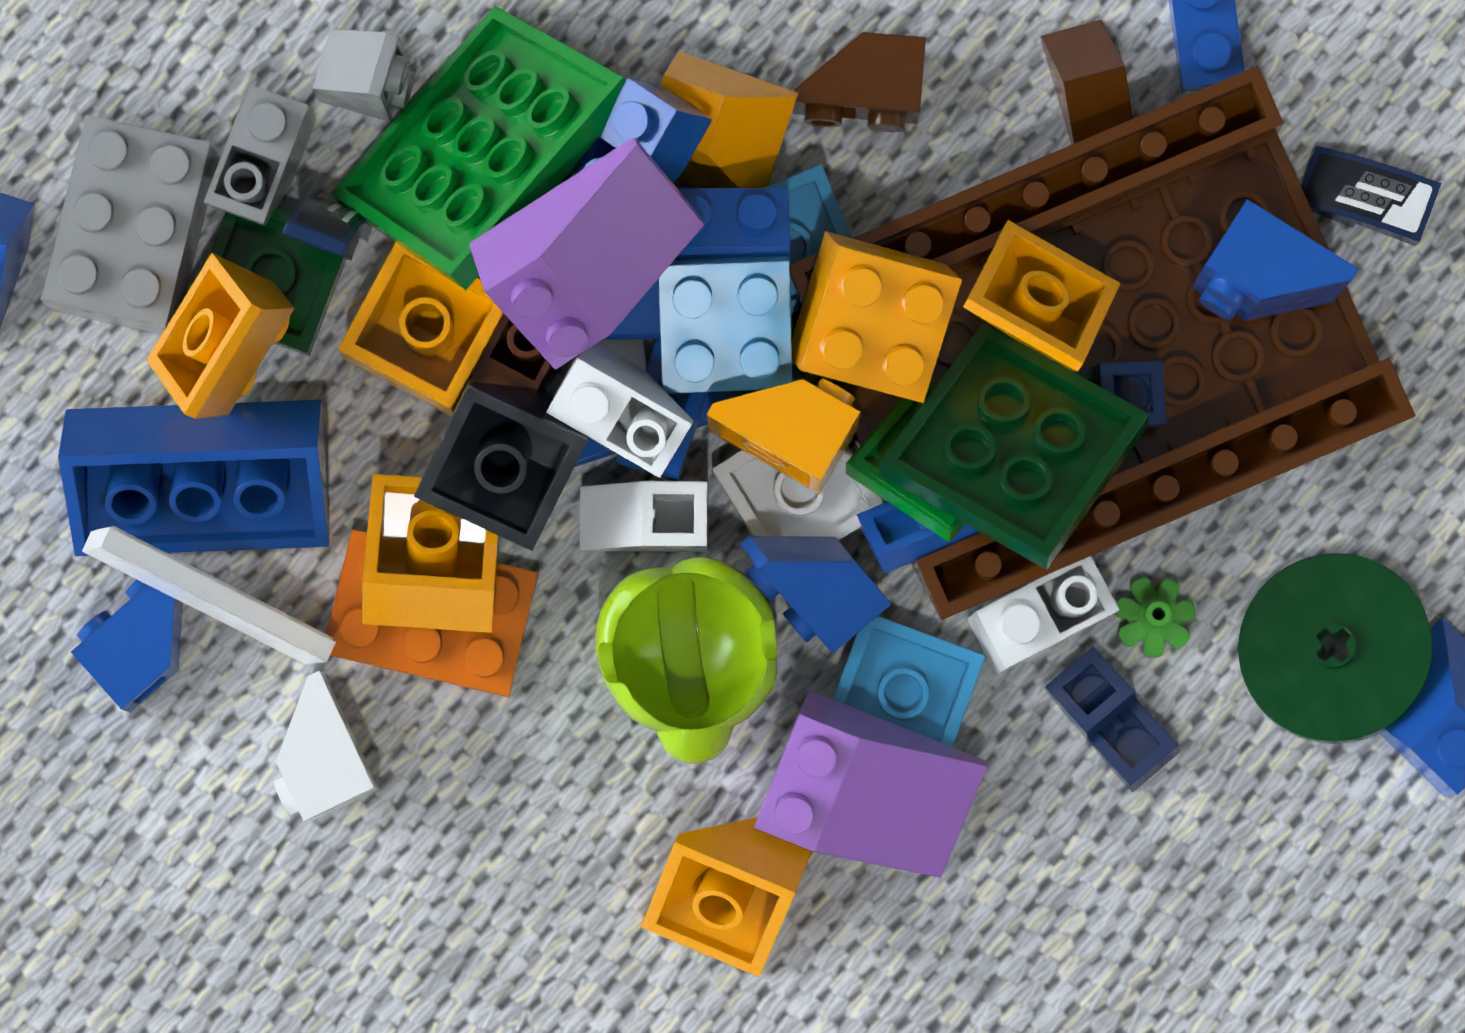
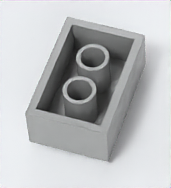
M85 115L40 300L55 312L162 335L186 296L208 206L204 204V199L219 160V155L212 144L207 141Z

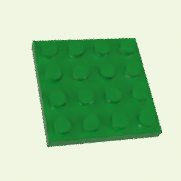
M494 6L330 194L341 205L350 208L366 219L370 226L392 241L397 242L417 258L467 290L475 279L479 277L469 243L557 187L563 179L570 176L576 170L581 158L602 135L626 80L594 60L501 8Z

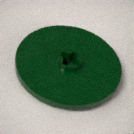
M1332 553L1299 560L1276 573L1262 586L1251 601L1242 621L1238 654L1240 669L1246 687L1258 707L1270 720L1297 737L1319 743L1342 744L1373 737L1385 731L1405 716L1420 697L1426 685L1432 664L1433 642L1425 610L1412 588L1400 576L1374 560L1357 555ZM1328 635L1335 640L1341 639L1344 635L1348 636L1349 639L1345 646L1350 655L1342 662L1335 656L1323 661L1320 659L1325 653L1321 644L1322 639Z

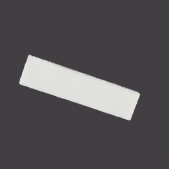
M115 526L91 531L82 552L303 664L326 663L336 643L333 641V637Z

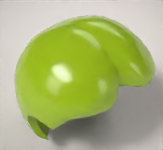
M692 557L682 560L670 568L652 567L638 570L617 584L606 598L600 610L596 623L595 651L598 666L606 686L617 704L634 721L656 731L665 751L680 762L698 764L718 757L728 745L734 726L748 719L763 704L773 688L777 675V647L772 609L760 589L745 574L722 561L707 557Z

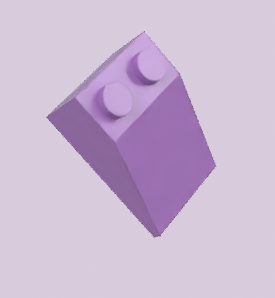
M633 137L470 242L469 245L484 292L556 370L608 337L699 232L704 223L686 198L636 138Z
M809 690L754 828L816 853L941 878L989 762Z

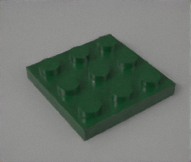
M982 323L881 459L879 475L1047 570L1147 429L1150 414L991 326Z

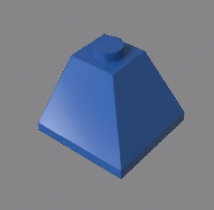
M1440 617L1430 627L1433 642L1432 664L1426 685L1420 697L1404 717L1379 734L1444 797L1458 795L1465 788V638L1443 617Z

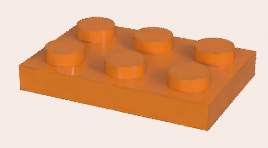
M352 529L326 633L333 637V641L336 642L330 656L510 698L539 573L497 563L492 633L362 624V581L367 532Z

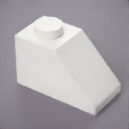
M317 671L307 676L276 761L282 777L274 780L273 783L288 815L299 812L303 821L312 822L379 790L326 675L321 671Z

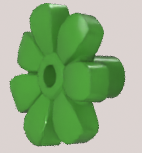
M1147 577L1132 582L1130 590L1134 599L1125 597L1118 599L1116 604L1119 611L1114 613L1117 618L1128 621L1118 632V637L1122 644L1126 647H1131L1142 640L1143 654L1147 658L1161 657L1164 653L1165 641L1175 649L1182 648L1188 642L1190 634L1185 627L1181 626V623L1195 618L1196 609L1194 603L1190 600L1176 601L1180 585L1170 578L1162 580L1156 590ZM1153 611H1157L1160 614V620H1156L1153 617Z

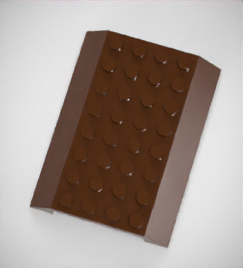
M1259 66L852 238L947 264L962 279L931 380L936 384L939 383L982 323L1000 331L963 306L1008 220L1121 283L1081 367H1094L1099 363L1163 361L1167 424L1165 426L1150 427L1144 431L1047 570L983 533H978L911 563L941 621L1416 416L1390 357L1379 361L1347 287L1333 303L1250 321H1244L1236 315L1232 320H1227L1214 314L1200 303L1199 299L1202 294L1192 288L1247 199L1329 250L1277 134L1284 122ZM818 253L790 264V277L801 308ZM831 379L833 384L841 387L855 398L852 405L856 410L860 411L859 426L855 433L859 446L863 444L902 399V397Z

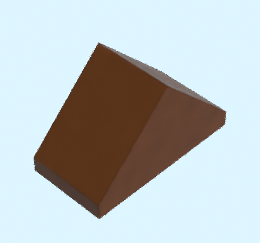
M1102 20L1040 37L1071 145L1133 119L1125 65Z

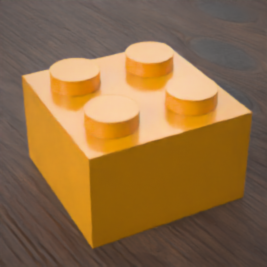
M825 231L792 337V360L804 372L924 403L962 279L947 264Z

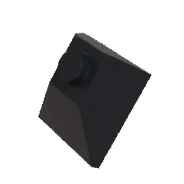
M469 381L415 491L414 497L533 551L588 441V436L546 413L554 398L534 388Z

